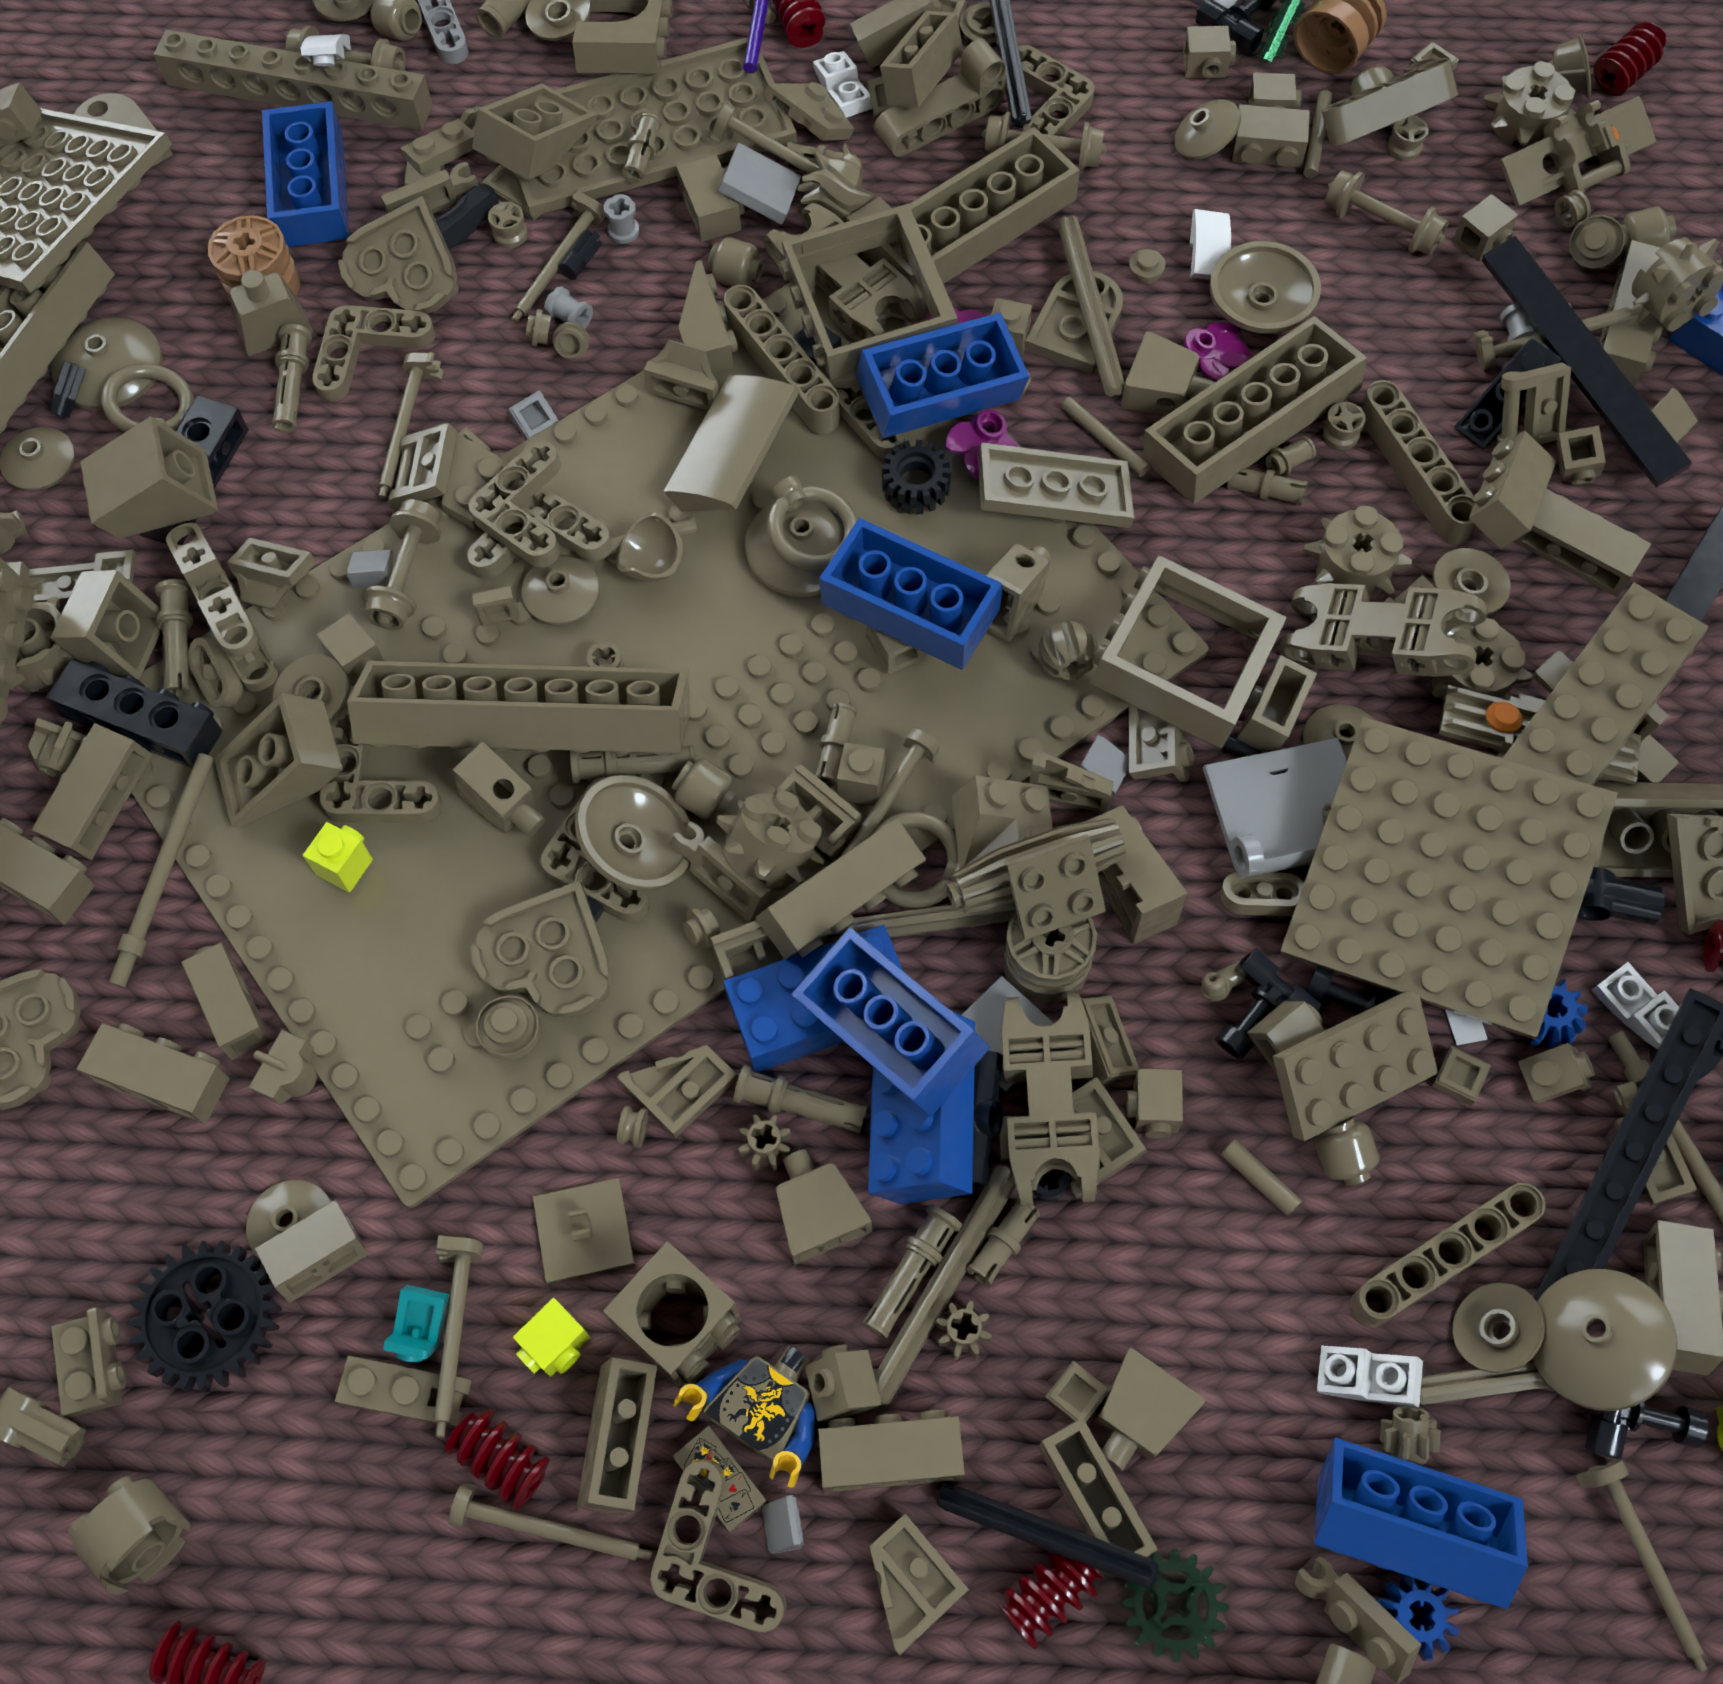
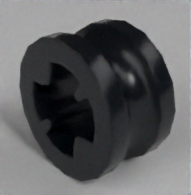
M1051 1170V1175L1057 1172L1060 1176L1057 1179V1188L1048 1190V1184L1043 1188L1038 1183L1037 1190H1033V1194L1042 1201L1052 1202L1059 1200L1068 1190L1069 1173L1064 1170Z

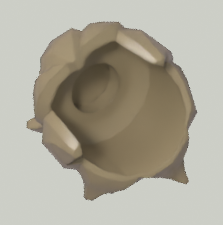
M846 143L843 146V158H829L815 151L814 154L820 171L802 176V181L806 183L798 185V191L810 192L801 199V204H819L837 215L844 223L847 216L857 211V209L875 196L874 193L861 189L863 162L859 157L850 152Z

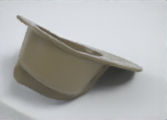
M1580 32L1578 37L1557 45L1554 50L1553 60L1548 63H1551L1555 71L1567 79L1575 91H1583L1586 98L1590 99L1591 75L1589 59L1583 34Z

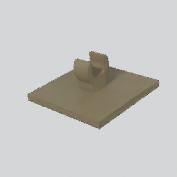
M620 1178L533 1196L547 1284L635 1265Z

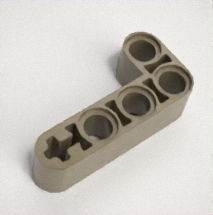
M984 39L974 40L962 53L960 74L936 85L919 108L905 109L902 106H893L881 113L874 123V132L893 155L901 157L992 112L1004 99L1006 63Z
M1427 58L1412 63L1404 68L1405 74L1323 108L1321 112L1330 145L1336 146L1350 142L1456 97L1458 90L1450 58Z

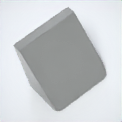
M540 390L508 408L506 411L509 419L526 440L559 421Z
M392 550L353 552L347 568V577L352 587L387 586L392 573Z
M1097 735L1081 764V768L1114 781L1112 794L1115 795L1129 770V757L1106 738Z
M789 1495L765 1504L762 1507V1515L768 1551L771 1554L803 1548L802 1545L805 1544L796 1497Z

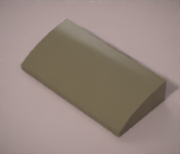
M728 375L664 490V493L680 511L737 509L800 392L797 387L764 377Z

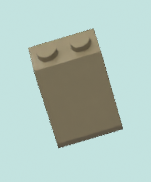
M151 416L80 461L91 524L120 539L204 517L218 511L206 450Z

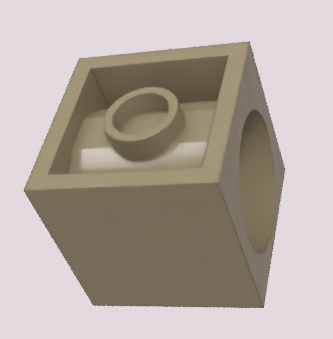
M668 1241L603 1310V1313L613 1327L653 1365H657V1368L679 1389L686 1382L689 1384L697 1382L710 1365L706 1361L707 1358L718 1346L722 1350L727 1348L741 1330L737 1326L742 1319L736 1303ZM691 1293L706 1301L708 1305H703L705 1325L701 1332L691 1341L685 1344L663 1346L648 1338L647 1330L651 1328V1312L663 1298L671 1294Z

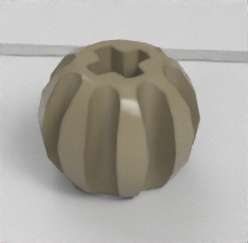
M1075 621L1057 623L1045 631L1041 637L1038 650L1039 661L1049 675L1061 681L1081 678L1091 671L1095 665L1091 661L1098 649L1097 641L1089 628Z

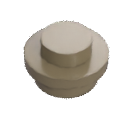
M1142 249L1131 256L1129 270L1137 282L1151 284L1163 275L1166 263L1164 257L1159 252L1151 249Z
M537 309L536 316H528L525 337L532 338L531 346L537 347V343L547 345L551 315L542 314L543 310Z
M575 322L560 324L554 331L552 338L555 350L562 357L568 359H577L583 356L590 343L587 331Z
M693 908L687 911V921L683 923V928L688 940L693 945L698 944L703 949L711 947L710 937L720 934L716 918L708 908L701 910Z

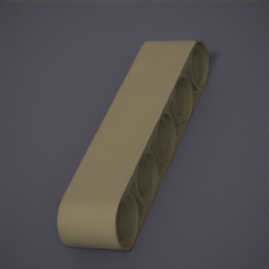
M736 285L729 288L724 295L729 330H733L737 340L769 379L778 380L797 387L800 392L792 408L809 429L818 434L833 432L840 423L839 394L755 290L746 285Z
M1379 380L1370 384L1361 406L1365 413V429L1438 536L1444 542L1451 545L1465 543L1476 526L1469 520L1475 504L1473 501L1474 495L1401 390L1394 383L1386 380Z
M1528 1183L1512 1185L1368 1280L1351 1298L1350 1311L1354 1319L1359 1324L1372 1328L1385 1324L1526 1230L1544 1213L1545 1199L1542 1193L1535 1186ZM1510 1199L1520 1201L1524 1205L1527 1212L1526 1217L1519 1216L1512 1210ZM1475 1222L1482 1223L1489 1228L1492 1235L1491 1241L1484 1240L1477 1235ZM1439 1246H1446L1454 1252L1456 1265L1448 1264L1440 1257ZM1403 1269L1414 1271L1419 1276L1421 1282L1420 1289H1414L1405 1283L1402 1277ZM1366 1293H1374L1383 1300L1385 1305L1384 1313L1374 1312L1368 1307Z

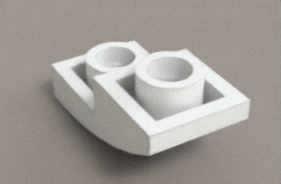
M347 34L308 36L302 43L301 56L309 61H313L314 66L335 65L334 60L345 59L344 51L351 50L350 36Z
M844 51L829 53L824 58L813 61V67L821 85L827 89L828 94L844 112L846 118L873 109L870 93L859 81L857 67Z
M1198 209L1193 210L1190 247H1193L1190 277L1210 280L1213 268L1219 258L1231 249L1229 214Z
M1629 962L1621 966L1591 990L1617 1018L1656 1049L1659 1048L1679 1008L1665 990L1657 995Z
M1321 1345L1317 1392L1366 1402L1419 1407L1423 1361L1416 1356L1375 1354L1363 1348Z

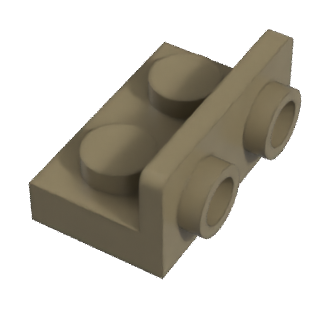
M1129 703V774L1136 780L1173 773L1180 782L1188 781L1189 767L1193 766L1194 763L1193 750L1188 742V732Z
M95 1307L87 1309V1317L51 1326L61 1416L69 1419L122 1404L121 1389L126 1387V1373L122 1363L117 1359L116 1344L120 1343L121 1333L116 1318L112 1317V1314Z

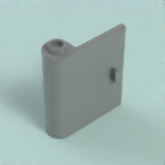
M1339 738L1207 764L1203 767L1233 866L1241 878L1253 877L1312 863L1324 829L1322 809L1326 803L1334 800L1347 763Z

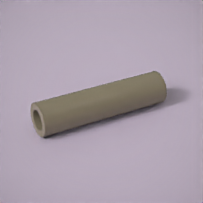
M1236 1139L1222 1152L1221 1156L1287 1217L1302 1202L1295 1193Z

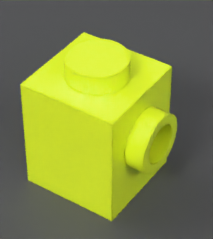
M328 822L324 824L303 854L315 875L349 893L373 861L363 843L364 837L359 832L347 825H343L340 829Z
M554 1297L513 1336L522 1347L516 1353L519 1359L534 1374L542 1368L550 1377L557 1371L562 1374L572 1367L581 1355L578 1350L591 1338Z

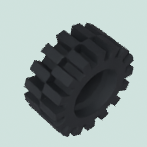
M909 440L904 441L902 450L898 445H895L892 448V455L887 453L884 457V463H882L883 492L885 491L886 500L888 502L892 500V507L898 510L901 505H904L903 513L910 514L911 508H917V514H923V507L927 506L929 512L936 509V502L940 506L945 502V496H948L950 491V461L948 457L944 458L945 452L941 448L935 452L934 443L929 442L927 447H922L923 440H916V446H911ZM911 470H921L928 473L931 479L922 484H910L902 479V475Z

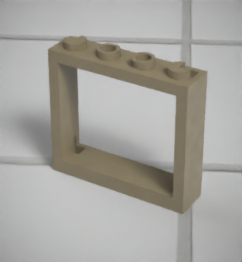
M909 203L782 241L784 260L779 261L782 276L785 281L791 279L793 286L790 287L793 304L796 309L802 308L804 315L801 316L804 332L807 338H814L816 344L812 345L817 365L818 367L825 366L830 380L856 372L863 349L958 324L956 312ZM900 241L932 319L833 349L802 270Z
M1158 555L1151 569L1145 566L1142 568L1134 584V588L1139 590L1138 593L1135 594L1131 591L1128 593L1119 612L1125 615L1123 620L1117 617L1113 620L1105 639L1111 642L1108 646L1101 643L1091 661L1098 665L1090 684L1222 749L1237 723L1287 617ZM1153 590L1257 640L1224 708L1118 657Z

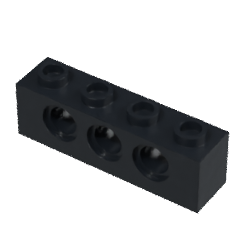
M197 396L191 408L187 409L184 413L182 423L176 432L206 450L215 489L249 429L237 407ZM198 518L140 533L139 535L167 544L166 537L172 529L184 523H195ZM187 536L182 537L177 545H182Z
M71 659L46 697L64 718L92 728L94 723L134 740L149 752L189 768H193L198 753L209 755L223 732L214 719V712L205 705L198 702H193L189 705L180 701L177 696L165 689L151 690L146 688L138 679L129 675H124L122 678L111 674L101 664L93 661L85 664ZM176 722L172 727L167 728L170 724Z

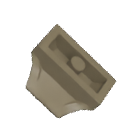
M669 340L663 350L655 358L649 360L643 369L648 393L709 411L720 391L718 382L711 372L706 351L680 342Z
M250 537L227 562L230 570L238 580L240 600L272 610L285 593L316 564L311 552Z

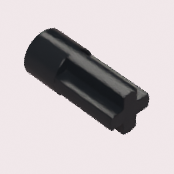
M586 229L560 262L558 269L566 278L575 280L603 243L599 240L600 235L597 232L591 233Z
M63 361L47 410L70 418L86 368L73 362Z

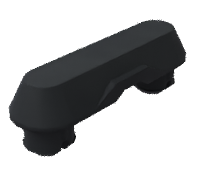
M487 184L473 186L471 191H467L466 195L457 202L456 206L436 219L448 250L462 243L478 229L480 223L488 217L490 209L499 203L496 192L491 186Z

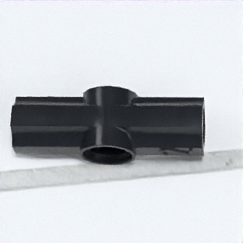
M1593 867L1577 917L1590 921H1603L1615 917L1655 925L1660 920L1665 902V893L1662 892V887L1616 879V875L1612 871Z
M989 1050L974 1066L972 1186L978 1187L988 1185L993 1138H997L1000 1135L1003 1126V1107L998 1100L1003 1055Z

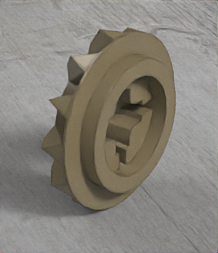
M978 3L970 6L963 12L960 18V31L963 32L965 41L984 39L990 46L993 43L997 44L990 3ZM990 21H992V27H988L986 30L981 29V27L989 25Z

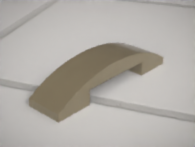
M134 550L96 553L95 562L36 569H29L22 561L6 564L33 589L32 594L35 602H46L55 596L60 599V607H64L82 571L118 570L133 584L136 553Z

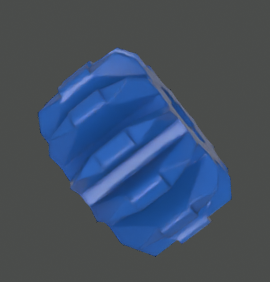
M1561 979L1554 985L1536 1039H1530L1531 1047L1538 1046L1542 1040L1548 1050L1558 1047L1560 1043L1572 1044L1576 1040V1034H1580L1585 1029L1586 1022L1582 1017L1588 1012V1006L1576 1003V1000L1581 996V990L1570 993L1566 990V979Z
M1404 1574L1400 1575V1587L1392 1581L1385 1583L1383 1588L1390 1600L1379 1598L1376 1601L1421 1643L1418 1654L1422 1661L1433 1660V1647L1441 1653H1447L1450 1650V1645L1443 1634L1456 1636L1460 1631L1455 1624L1447 1622V1616L1459 1613V1608L1456 1605L1444 1607L1442 1603L1448 1596L1449 1590L1439 1587L1431 1593L1432 1585L1422 1580H1418L1416 1584L1413 1577ZM1420 1607L1423 1611L1420 1617L1423 1625L1413 1627L1409 1622L1413 1617V1612L1410 1609Z

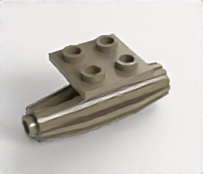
M1106 818L1064 825L991 851L951 873L952 882L946 884V889L952 906L954 908L961 907L965 914L1015 905L1022 936L1025 940L1106 912L1098 872L1124 859L1126 847L1122 833L1114 819Z

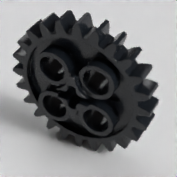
M201 1241L198 1254L187 1245L182 1246L181 1260L178 1261L167 1254L165 1255L168 1267L166 1270L161 1271L158 1268L151 1267L150 1272L156 1279L152 1285L139 1283L138 1285L147 1294L145 1300L131 1301V1306L140 1310L141 1316L128 1320V1325L141 1330L140 1333L133 1336L129 1341L137 1347H145L136 1358L144 1364L152 1362L147 1370L150 1375L159 1377L163 1374L162 1383L171 1387L179 1381L180 1389L191 1392L197 1381L200 1390L210 1392L213 1378L219 1385L226 1388L229 1386L230 1372L245 1378L246 1370L243 1364L247 1360L257 1365L261 1363L255 1351L258 1347L272 1348L273 1344L264 1337L266 1331L279 1330L280 1326L269 1320V1315L282 1311V1307L275 1302L269 1301L279 1292L273 1284H266L270 1277L265 1268L258 1270L261 1265L259 1258L251 1255L246 1259L247 1251L241 1246L235 1247L231 1252L230 1245L224 1241L218 1243L215 1251L208 1242ZM221 1274L222 1283L216 1291L207 1294L206 1286L208 1281L213 1276ZM187 1283H191L190 1285L197 1301L209 1308L206 1312L207 1317L225 1339V1348L220 1349V1344L214 1331L201 1323L204 1320V1315L185 1291ZM181 1301L182 1310L179 1316L174 1320L168 1321L167 1312L174 1303ZM244 1310L245 1315L242 1324L237 1329L229 1330L228 1322L230 1317L235 1312ZM203 1337L204 1348L198 1356L190 1358L189 1348L196 1339Z

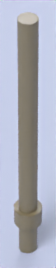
M198 753L128 934H122L117 947V951L120 954L108 982L111 985L125 988L136 959L142 958L148 943L144 938L214 761V758L209 755Z
M1620 1031L1610 1036L1608 1041L1626 1068L1622 1072L1628 1082L1634 1081L1637 1088H1639L1650 1064L1646 1059L1641 1060L1624 1031ZM1678 1119L1672 1135L1688 1170L1723 1224V1189Z

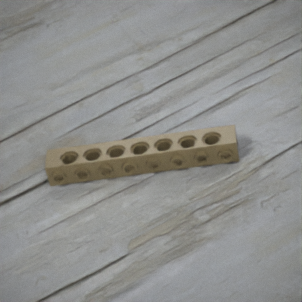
M167 29L153 54L168 86L286 107L332 101L337 116L420 131L423 130L433 107L424 74L344 60H334L335 65L314 66L313 61H309L298 52Z

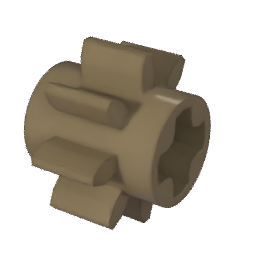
M754 1115V1124L749 1130L740 1128L739 1130L740 1137L748 1141L747 1144L738 1148L740 1156L747 1157L752 1155L753 1170H757L761 1164H770L771 1168L775 1171L777 1170L776 1161L780 1156L786 1157L791 1154L790 1148L782 1144V1142L792 1137L790 1128H784L779 1131L776 1115L771 1117L770 1121H761L757 1115ZM767 1136L772 1137L773 1145L766 1144L763 1149L758 1148L757 1140L764 1142Z
M969 1301L966 1309L957 1310L956 1306L951 1302L948 1306L949 1319L939 1318L936 1321V1326L939 1329L946 1330V1335L939 1339L938 1346L940 1348L949 1344L955 1349L954 1360L960 1358L961 1352L970 1351L973 1357L978 1358V1342L988 1343L991 1341L992 1335L986 1331H981L982 1326L989 1321L990 1316L989 1314L978 1316L973 1312V1301ZM962 1321L969 1322L970 1331L975 1333L968 1334L966 1340L958 1339L957 1330L955 1329L960 1327Z
M1400 1406L1394 1409L1392 1420L1381 1419L1380 1441L1384 1442V1451L1392 1452V1456L1418 1465H1424L1429 1460V1452L1440 1453L1441 1430L1436 1429L1437 1421L1430 1420L1429 1413L1424 1409L1415 1406Z

